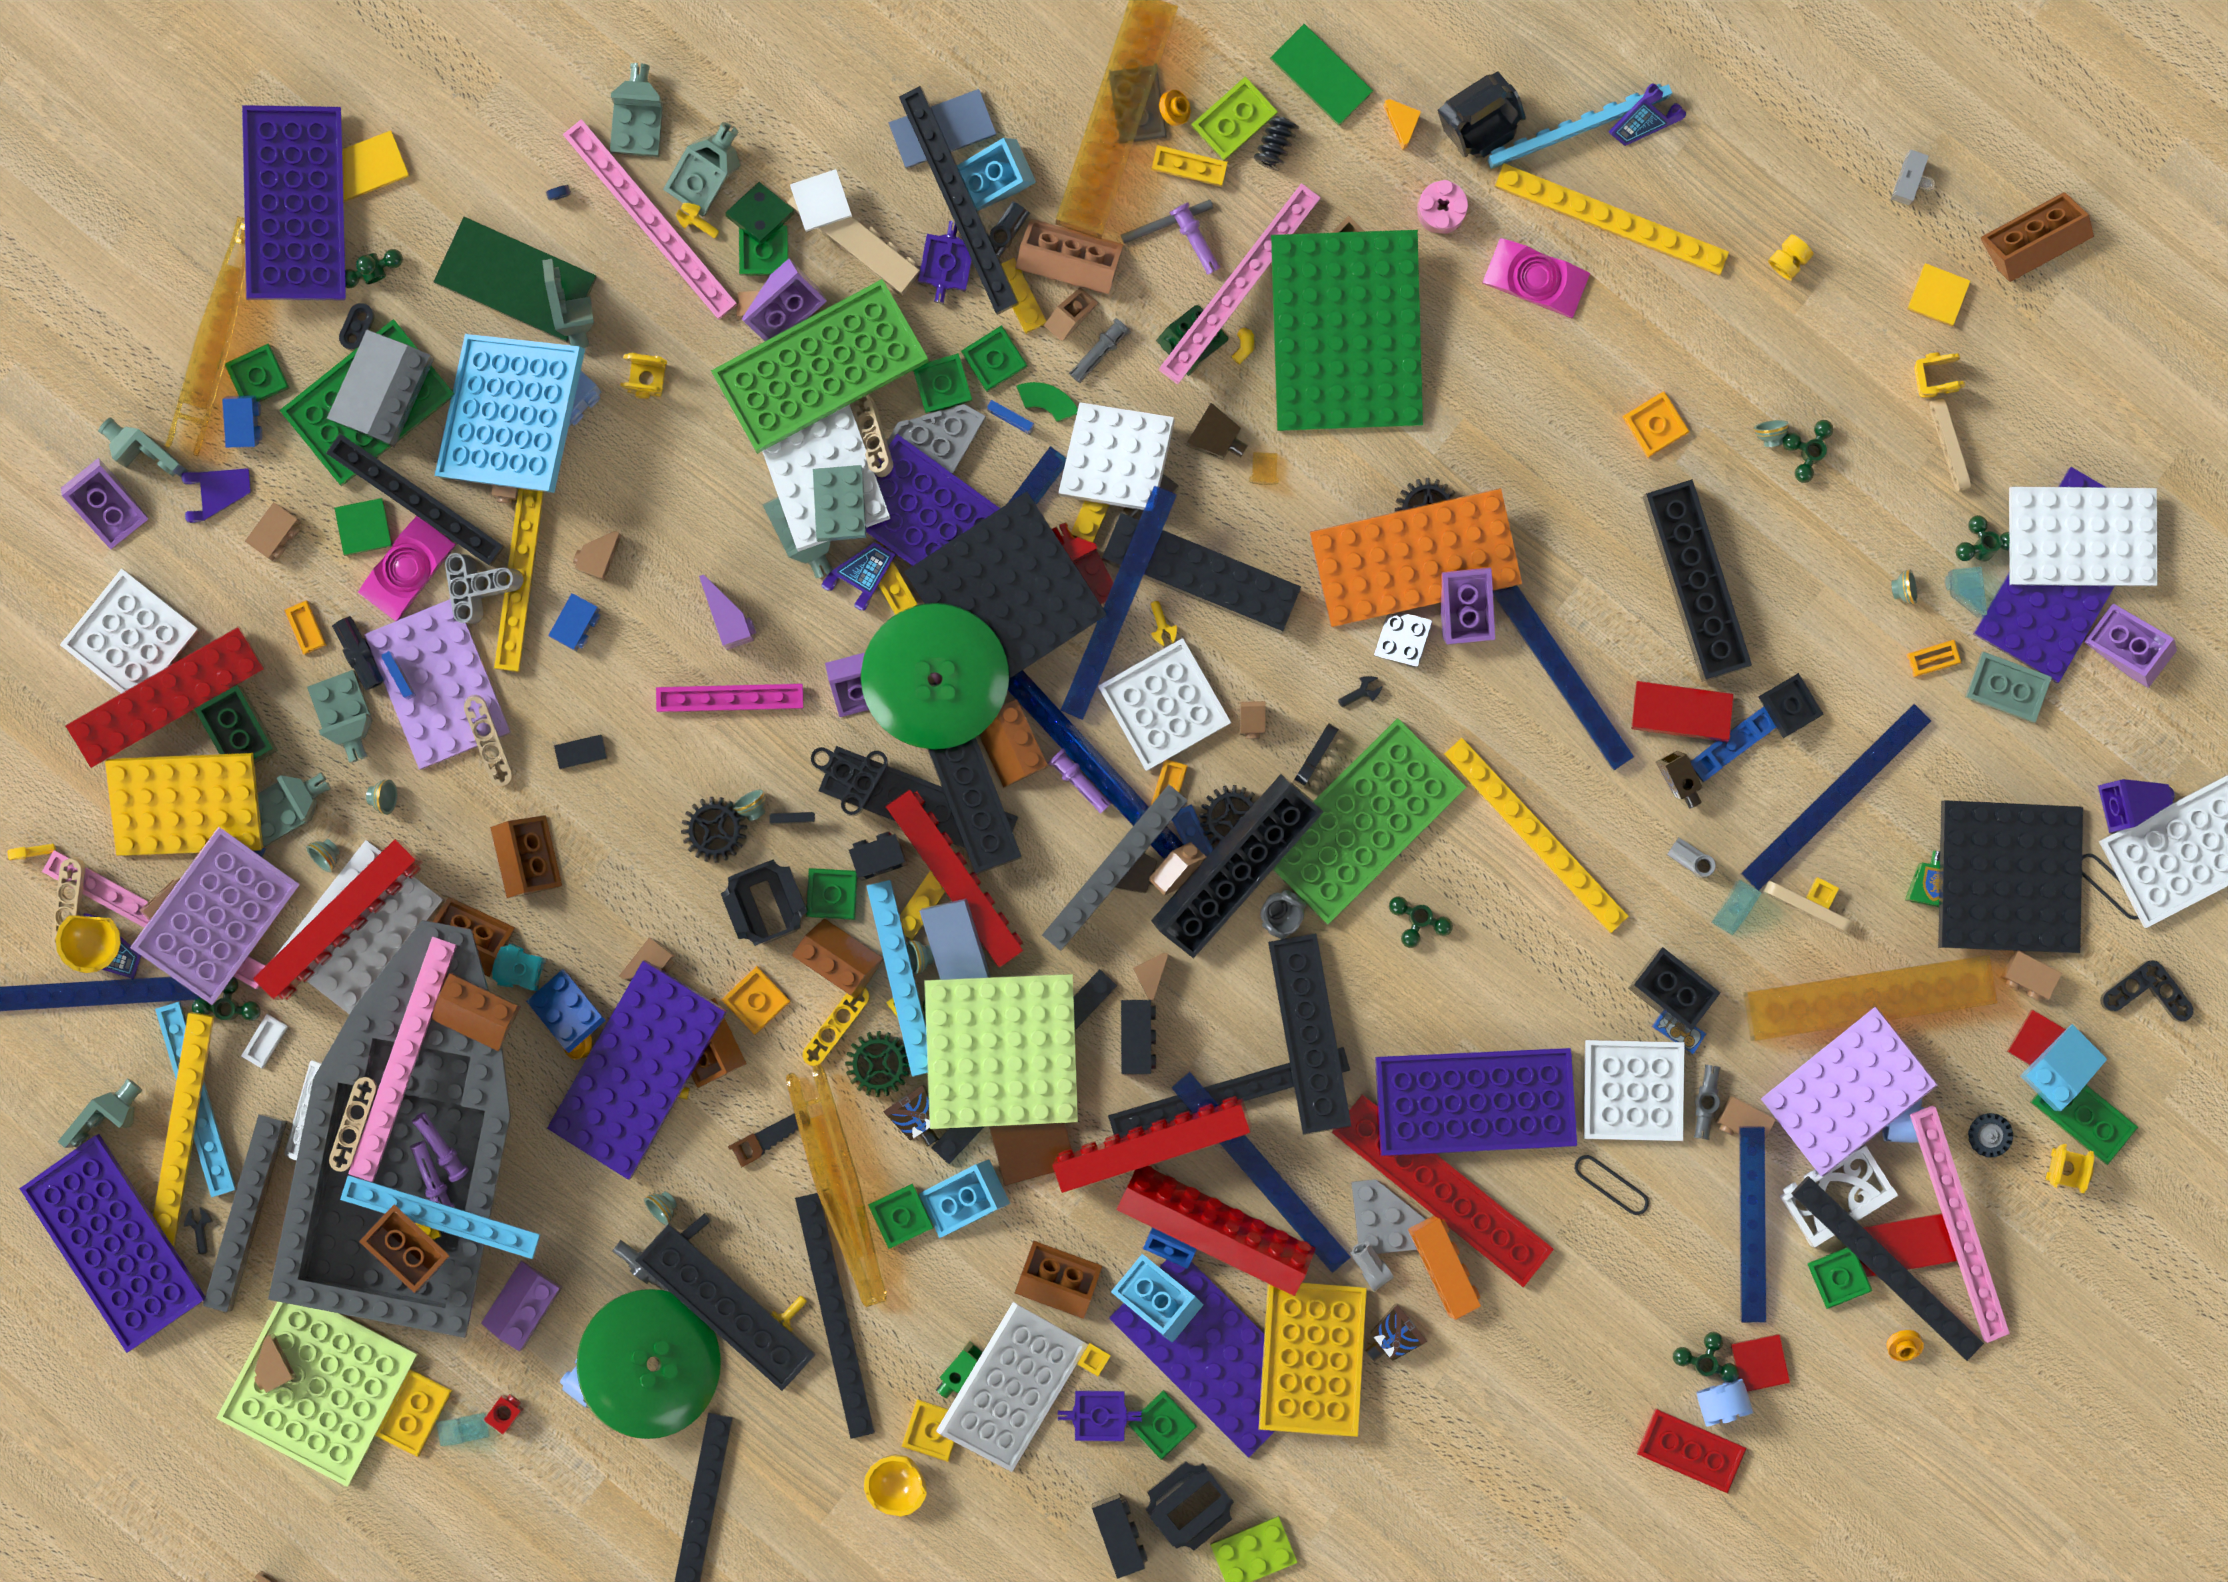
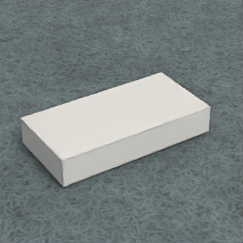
M266 1014L241 1056L264 1069L289 1026Z

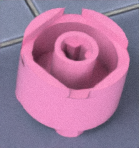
M1448 180L1434 182L1425 188L1421 194L1417 206L1418 219L1422 226L1430 232L1451 233L1463 222L1468 208L1467 198L1464 191L1458 185ZM1439 204H1445L1447 206L1446 211L1444 209L1439 211L1437 209Z

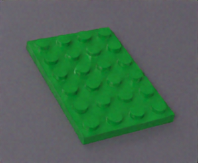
M394 319L376 332L418 349ZM358 348L279 410L341 487L356 476V474L326 454L339 433L375 458H378L391 448V446L327 419ZM432 365L398 441L447 403L454 395L453 391Z

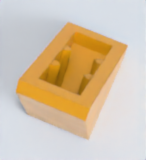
M1387 99L1383 106L1403 150L1409 144L1421 111Z

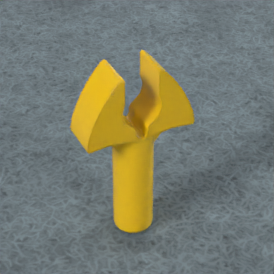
M683 203L681 207L683 211L678 209L676 217L684 229L688 225H695L712 238H716L719 235L718 229L699 216L700 206Z
M1153 601L1150 605L1158 628L1156 632L1151 633V636L1159 645L1164 647L1161 635L1163 630H1165V632L1170 634L1173 644L1176 639L1177 625L1169 626L1166 623L1160 602Z
M52 843L10 849L7 851L9 861L20 860L32 856L52 854L54 850L56 851V846Z
M799 1296L784 1313L778 1314L774 1310L772 1315L779 1321L784 1320L783 1325L792 1331L794 1328L790 1326V1320L807 1303V1300L804 1296Z

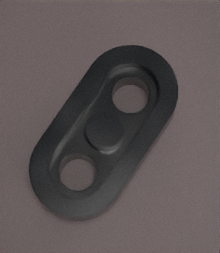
M358 303L353 305L340 331L339 341L349 351H354L360 346L366 330L370 331L373 324L374 312L367 304ZM366 313V319L360 321L358 319L359 314ZM351 335H356L357 337L354 343L349 342Z

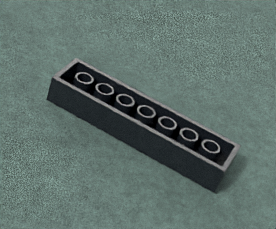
M1693 479L1646 493L1642 498L1701 682L1752 666Z
M1123 513L1119 515L1102 556L1103 562L1279 634L1283 633L1301 590V586Z
M1280 774L1153 917L1152 923L1160 933L1194 959L1324 811L1310 797Z

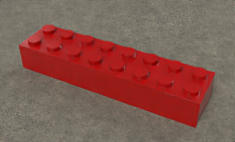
M238 626L69 722L65 727L90 768L194 710L196 707L264 670V666L242 629Z
M394 839L253 980L273 1000H289L298 991L296 987L302 981L306 983L314 976L315 972L313 970L319 964L323 966L333 957L331 952L336 947L342 948L351 939L349 935L355 929L359 931L367 924L368 920L366 918L372 912L376 914L386 905L384 900L389 895L395 896L404 887L401 884L408 877L412 879L420 872L421 868L419 866L423 861L403 841Z
M1236 1096L1223 1100V1103L1216 1107L1213 1104L1202 1106L1199 1108L1198 1113L1190 1115L1189 1111L1176 1115L1173 1121L1167 1122L1166 1119L1153 1122L1151 1128L1143 1130L1142 1126L1129 1130L1126 1136L1120 1137L1119 1134L1106 1137V1141L1097 1145L1096 1141L1082 1145L1079 1151L1073 1152L1072 1149H1068L1058 1153L1059 1156L1056 1157L1052 1166L1061 1193L1251 1133L1252 1124L1243 1098L1237 1100Z
M1151 1166L1134 1170L1116 1209L1293 1296L1296 1295L1307 1274L1316 1249L1309 1243L1288 1235L1283 1230L1269 1226L1264 1221L1255 1219L1237 1208H1232L1217 1198L1203 1194L1194 1187H1189L1171 1176H1166L1154 1170Z

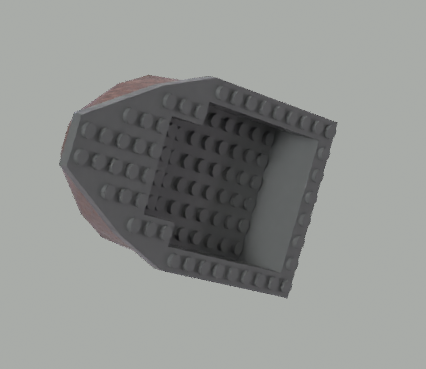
M422 920L355 1005L313 1078L268 1300L466 1338L485 1244L440 1231L441 1237L432 1240L450 1256L418 1293H414L359 1242L385 1213L340 1200L350 1169L342 1172L336 1171L329 1163L330 1154L355 1082L359 1078L369 1077L377 1083L379 1088L432 937L457 945L445 981L449 973L488 990L473 931L471 929ZM431 1019L373 1183L430 1200L425 1195L427 1187L412 1150H410V1146L414 1143L425 1141L439 1179L447 1186L446 1193L450 1202L454 1203L457 1209L490 1219L511 1118L503 1046L500 1051L494 1050ZM366 1081L365 1084H360L359 1089L363 1090L361 1098L355 1096L354 1101H362L368 1105L369 1100L363 1099L366 1092H371L372 1088L369 1087V1082ZM360 1105L352 1107L351 1116L356 1120L361 1119L364 1116L363 1107ZM422 1112L427 1114L449 1148L455 1149L458 1159L463 1165L468 1167L469 1171L465 1176L455 1182L449 1181V1175L443 1166H439L436 1162V1154L417 1127L412 1123V1119L416 1118L415 1116ZM352 1129L345 1130L343 1140L349 1144L353 1143L356 1140L355 1131ZM339 1144L338 1149H343L341 1156H336L335 1160L338 1161V1166L341 1167L342 1164L348 1163V1160L344 1158L346 1151L352 1152L353 1148L344 1147ZM422 1158L428 1174H430L424 1158Z

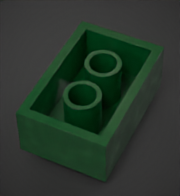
M236 685L195 708L198 717L219 754L253 753L255 764L278 751L243 687Z

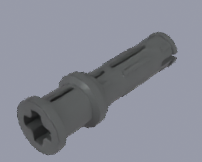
M1115 318L1113 320L1114 324L1105 333L1099 335V341L1069 372V375L1079 384L1110 350L1113 351L1118 348L1117 344L1126 334L1130 335L1132 333L1119 319Z

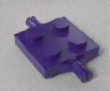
M949 221L947 235L927 234L918 283L929 284L937 288L934 302L939 303L941 294L940 304H944L946 290H967L972 263L963 240L956 236L958 228L955 222L953 227V221Z
M1076 1390L1073 1411L1058 1410V1415H1067L1058 1416V1421L1067 1420L1073 1422L1075 1441H1125L1127 1421L1142 1422V1417H1133L1142 1416V1411H1127L1125 1391Z

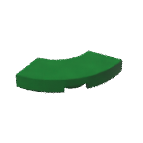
M1040 382L1016 385L1025 409L1034 407L1044 409L1053 416L1056 422L1077 415L1078 409L1071 398L1052 385Z

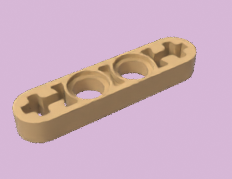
M868 394L851 403V409L866 449L865 457L868 467L878 477H884L892 471L893 461L875 401ZM865 400L864 407L867 412H864V410L860 407L862 405L861 401ZM868 419H874L872 427L864 429V423ZM874 439H879V446L876 449H870V443ZM877 456L883 461L881 468H878L880 463Z
M1943 398L1930 401L1931 414L1954 487L1958 492L1969 489L1971 487L1970 478L1946 402Z
M471 695L467 697L464 703L466 717L490 780L497 786H505L512 777L509 762L486 701L480 695ZM475 700L477 704H482L479 707L480 715L486 714L487 717L479 718L473 722L472 718H476V713L474 709L469 710L468 707L471 706V701ZM487 723L491 727L490 733L484 736L478 734L476 730L478 724ZM488 746H496L499 749V755L495 758H489L485 754V749ZM503 759L504 762H500L499 766L502 772L507 771L505 779L495 778L494 775L497 774L496 766L494 764L490 767L489 764L497 763Z
M78 857L68 858L60 866L51 938L55 949L57 931L63 922L61 917L62 911L68 910L72 915L80 916L85 864ZM74 863V868L78 869L73 875L72 870L68 869V866ZM72 875V880H77V882L66 881V879L71 878ZM66 886L74 888L76 895L73 899L65 896L64 889Z
M1768 881L1763 891L1766 895L1845 934H1849L1854 925V922L1771 881Z
M359 1078L353 1086L329 1158L330 1166L336 1171L342 1172L350 1169L378 1090L377 1083L372 1078ZM366 1081L369 1082V1087L372 1088L371 1092H366L363 1099L369 1100L368 1105L362 1101H354L355 1096L361 1098L363 1090L359 1089L360 1084H365ZM355 1105H360L364 1109V1116L359 1120L351 1116V1109ZM347 1129H352L356 1133V1140L351 1144L343 1140V1133ZM339 1144L344 1147L353 1148L352 1152L346 1151L344 1158L348 1160V1163L342 1164L341 1167L338 1166V1161L335 1160V1157L341 1156L343 1149H338Z

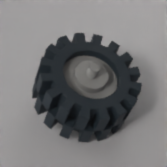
M1987 1113L1978 1116L1971 1123L1968 1130V1140L1972 1149L1979 1155L1988 1158L2004 1154L2013 1142L2012 1126L2006 1118L1999 1114Z

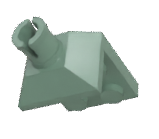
M631 63L629 81H624L611 92L614 107L610 153L659 157L663 103L658 93L648 81L650 66L641 63L639 67L638 63Z
M726 122L721 123L716 135L700 138L687 146L663 188L664 191L682 203L700 206L699 215L702 217L707 214L728 175L738 170L741 166L736 149L731 146L739 132L735 127L730 131L729 129L732 125Z
M552 259L542 260L545 285L555 330L564 336H569L570 346L588 347L589 340L586 332H589L594 324L591 297L566 301L564 289H562L559 267L554 268Z
M110 417L103 422L98 430L99 433L110 441L109 448L112 459L125 468L142 451L154 461L158 458L159 462L157 465L172 477L175 474L182 477L183 473L189 471L151 437L137 428H122Z
M779 497L762 504L789 558L810 564L815 578L824 576L819 565H822L826 575L833 571L826 558L831 541L798 552Z
M351 670L308 686L307 689L322 727L319 730L320 735L343 746L349 763L359 761L358 758L362 760L368 757L363 747L362 739L366 737L373 720L355 671Z
M322 772L306 781L280 775L277 777V783L258 793L263 847L268 846L312 820L317 804L315 798L331 789L329 782H326L327 779Z
M126 1079L118 1091L109 1092L92 1099L57 1142L64 1148L82 1145L90 1137L88 1132L93 1126L98 1127L105 1117L119 1128L131 1127L134 1121V1107L131 1104L143 1090L132 1080Z

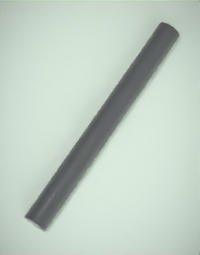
M1210 199L1189 207L1193 216L1214 208ZM1169 215L1120 236L1123 244L1178 222L1174 216Z

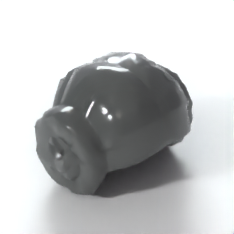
M1289 890L1269 895L1260 912L1263 921L1262 927L1268 930L1269 934L1285 939L1287 935L1294 933L1302 923L1306 902Z

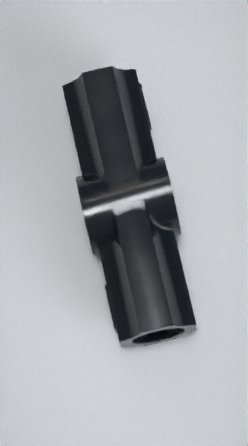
M1014 201L1010 204L997 225L990 231L989 237L999 258L1006 248L1011 245L1012 239L1030 215V212ZM1005 232L1008 235L1007 240L1003 243H998L994 240L995 234Z
M351 616L337 621L332 627L344 648L342 651L351 668L355 669L364 689L367 691L381 685L384 679L373 659L374 656L365 638H362L355 621Z

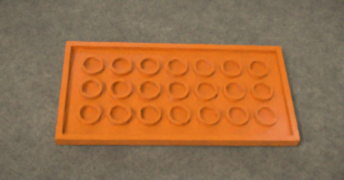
M1501 488L1310 531L1331 627L1440 603L1442 572L1491 568L1493 590L1522 584Z

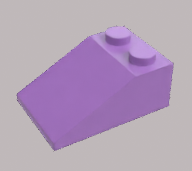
M788 259L770 275L742 320L758 336L767 341L809 318L827 300L819 287Z
M97 458L61 487L62 497L110 550L148 520L146 514L100 458Z
M1491 568L1442 572L1441 622L1442 637L1446 644L1495 640Z
M704 574L700 575L699 578L723 647L729 650L754 641L752 635L756 634V630L751 618H746Z
M2114 603L2084 641L2127 676L2147 688L2151 686L2177 651L2174 638Z

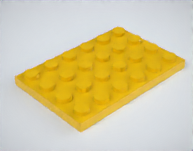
M253 753L115 758L105 761L116 856L200 853L218 827L252 851L263 849Z
M1301 1283L1296 1295L1293 1296L1268 1284L1259 1430L1358 1437L1367 1288Z

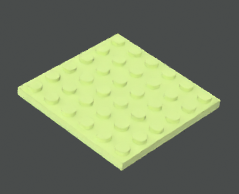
M1073 974L924 980L930 1129L1078 1122Z
M277 1302L216 1419L348 1487L418 1353L343 1314ZM275 1334L296 1378L266 1393L264 1389L260 1390L255 1382L254 1377L257 1376L255 1368L265 1337Z

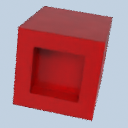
M511 1394L508 1397L502 1395L484 1418V1421L504 1435L523 1411V1408L519 1406L521 1401ZM501 1406H507L511 1410L509 1419H503L499 1415Z

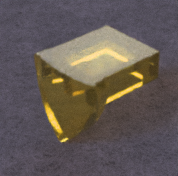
M1253 452L1252 476L1249 477L1250 483L1258 485H1275L1279 483V478L1276 477L1278 453Z

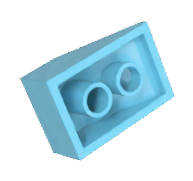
M1002 138L957 165L978 211L1011 197L1036 183L1017 139Z
M2071 1024L2020 1077L2054 1111H2062L2079 1094L2107 1058Z
M989 1159L975 1164L919 1193L939 1238L1011 1204Z
M1141 1254L1111 1291L1112 1294L1172 1343L1204 1305L1143 1254Z

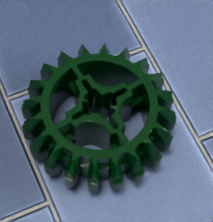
M877 1031L876 1039H873L872 1033L868 1032V1041L865 1042L862 1036L858 1037L862 1044L860 1047L852 1043V1048L856 1050L855 1054L847 1052V1056L853 1057V1062L846 1061L845 1065L853 1066V1070L847 1071L846 1074H855L856 1078L850 1081L851 1084L859 1081L861 1084L857 1088L858 1091L863 1090L864 1086H866L867 1096H870L872 1089L875 1090L876 1097H880V1090L884 1089V1094L889 1096V1087H892L895 1092L899 1091L895 1083L898 1081L901 1085H905L906 1082L900 1077L902 1075L910 1076L909 1072L903 1071L904 1067H910L909 1062L904 1063V1058H908L907 1053L903 1055L901 1053L905 1049V1045L896 1046L900 1040L898 1037L894 1038L893 1042L889 1041L891 1037L889 1032H887L885 1039H881V1031ZM876 1043L887 1045L886 1049L877 1056L865 1050L868 1046ZM893 1050L899 1061L897 1073L887 1063ZM886 1054L882 1064L889 1072L878 1068V1071H874L871 1075L875 1064L868 1056L878 1060L879 1057L882 1058ZM860 1055L869 1063V1070L864 1078L858 1068ZM878 1073H884L892 1079L882 1085L869 1083Z

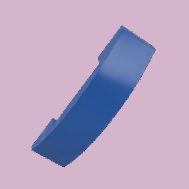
M1764 706L1730 731L1728 742L1716 741L1690 761L1702 782H1705L1776 728Z

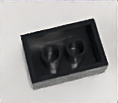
M888 831L876 835L877 840L869 843L865 839L852 844L853 848L849 849V853L856 874L861 881L908 865L896 834L892 835Z
M1664 947L1654 953L1628 987L1630 991L1685 1034L1694 1029L1721 993Z
M1121 1000V1074H1151V1069H1156V1054H1151V1045H1156V1030H1151V1020H1156V1005H1151V1000Z
M1119 1493L1092 1503V1510L1117 1579L1145 1569L1144 1562L1148 1561V1557L1143 1544L1138 1546L1136 1541L1139 1538V1532L1135 1521L1130 1522L1127 1516L1131 1514V1510L1126 1497L1121 1499Z

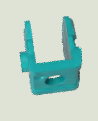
M509 943L508 946H502L497 954L493 966L492 979L498 982L497 985L501 987L520 985L523 988L538 991L539 980L547 958L528 955L523 952V948Z

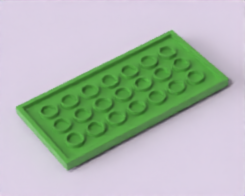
M881 279L716 367L711 372L758 454L928 363L929 360L885 282Z
M1397 718L1314 800L1324 812L1273 870L1328 925L1466 786Z

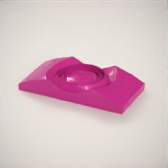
M1500 238L1482 284L1572 319L1590 273L1567 261L1542 254L1526 245Z
M416 516L397 537L384 558L373 568L358 593L394 621H398L456 547V544Z

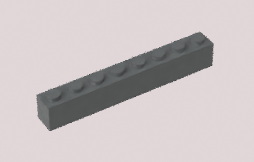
M1168 785L1045 930L1042 936L1062 951L1188 800L1171 785Z
M258 1114L203 1306L223 1312L233 1310L287 1120Z

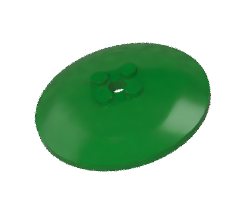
M921 604L907 608L889 618L870 640L861 667V685L864 699L878 724L896 739L925 749L955 747L981 734L1000 712L1008 690L1009 671L1007 658L996 634L978 616L963 608L948 604ZM931 673H939L942 676L941 683L938 685L929 683L928 677Z
M642 1289L622 1294L605 1304L593 1316L582 1335L576 1362L578 1384L590 1410L610 1429L620 1434L640 1439H656L675 1434L692 1424L705 1411L715 1394L721 1368L720 1349L714 1330L671 1292L657 1289ZM651 1357H655L658 1361V1367L654 1371H650L647 1367V1361Z

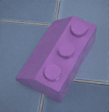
M865 653L825 663L839 717L869 710L861 685V667Z
M521 1260L481 1324L496 1337L516 1350L521 1351L561 1291L562 1286Z

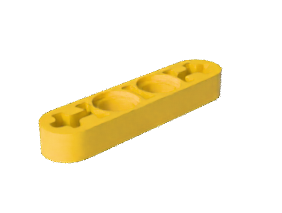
M866 988L863 990L865 1000L863 1002L857 1001L854 1007L858 1008L856 1013L851 1007L844 1005L846 1000L849 1003L854 1000V997L846 993L804 1048L802 1057L806 1064L817 1066L825 1060L867 1005L870 994ZM841 1009H847L851 1014L850 1020L846 1023H841L837 1020V1013ZM827 1028L833 1029L836 1034L834 1041L830 1043L822 1039V1032ZM818 1039L828 1049L825 1052L821 1048L818 1052L820 1057L818 1061L815 1059L809 1061L810 1055L807 1052L808 1050L814 1051L818 1047L817 1044H814L815 1040Z

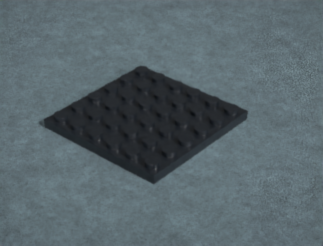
M1028 491L904 571L925 604L941 603L963 608L978 616L993 630L1003 646L1007 658L1009 679L1107 616L1104 608Z
M1941 801L1938 948L2080 953L2083 807Z

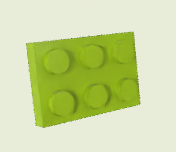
M1245 76L1194 121L1191 126L1212 150L1225 161L1267 124L1271 118L1276 116L1278 111Z
M1279 1516L1210 1544L1225 1582H1252L1297 1563Z

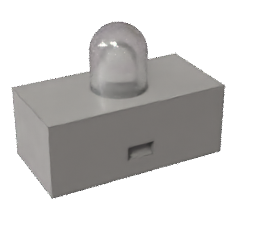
M1910 149L1905 156L1891 200L1909 206L1914 201L1917 189L1924 191L1934 189L1935 180L1932 177L1923 175L1928 155Z

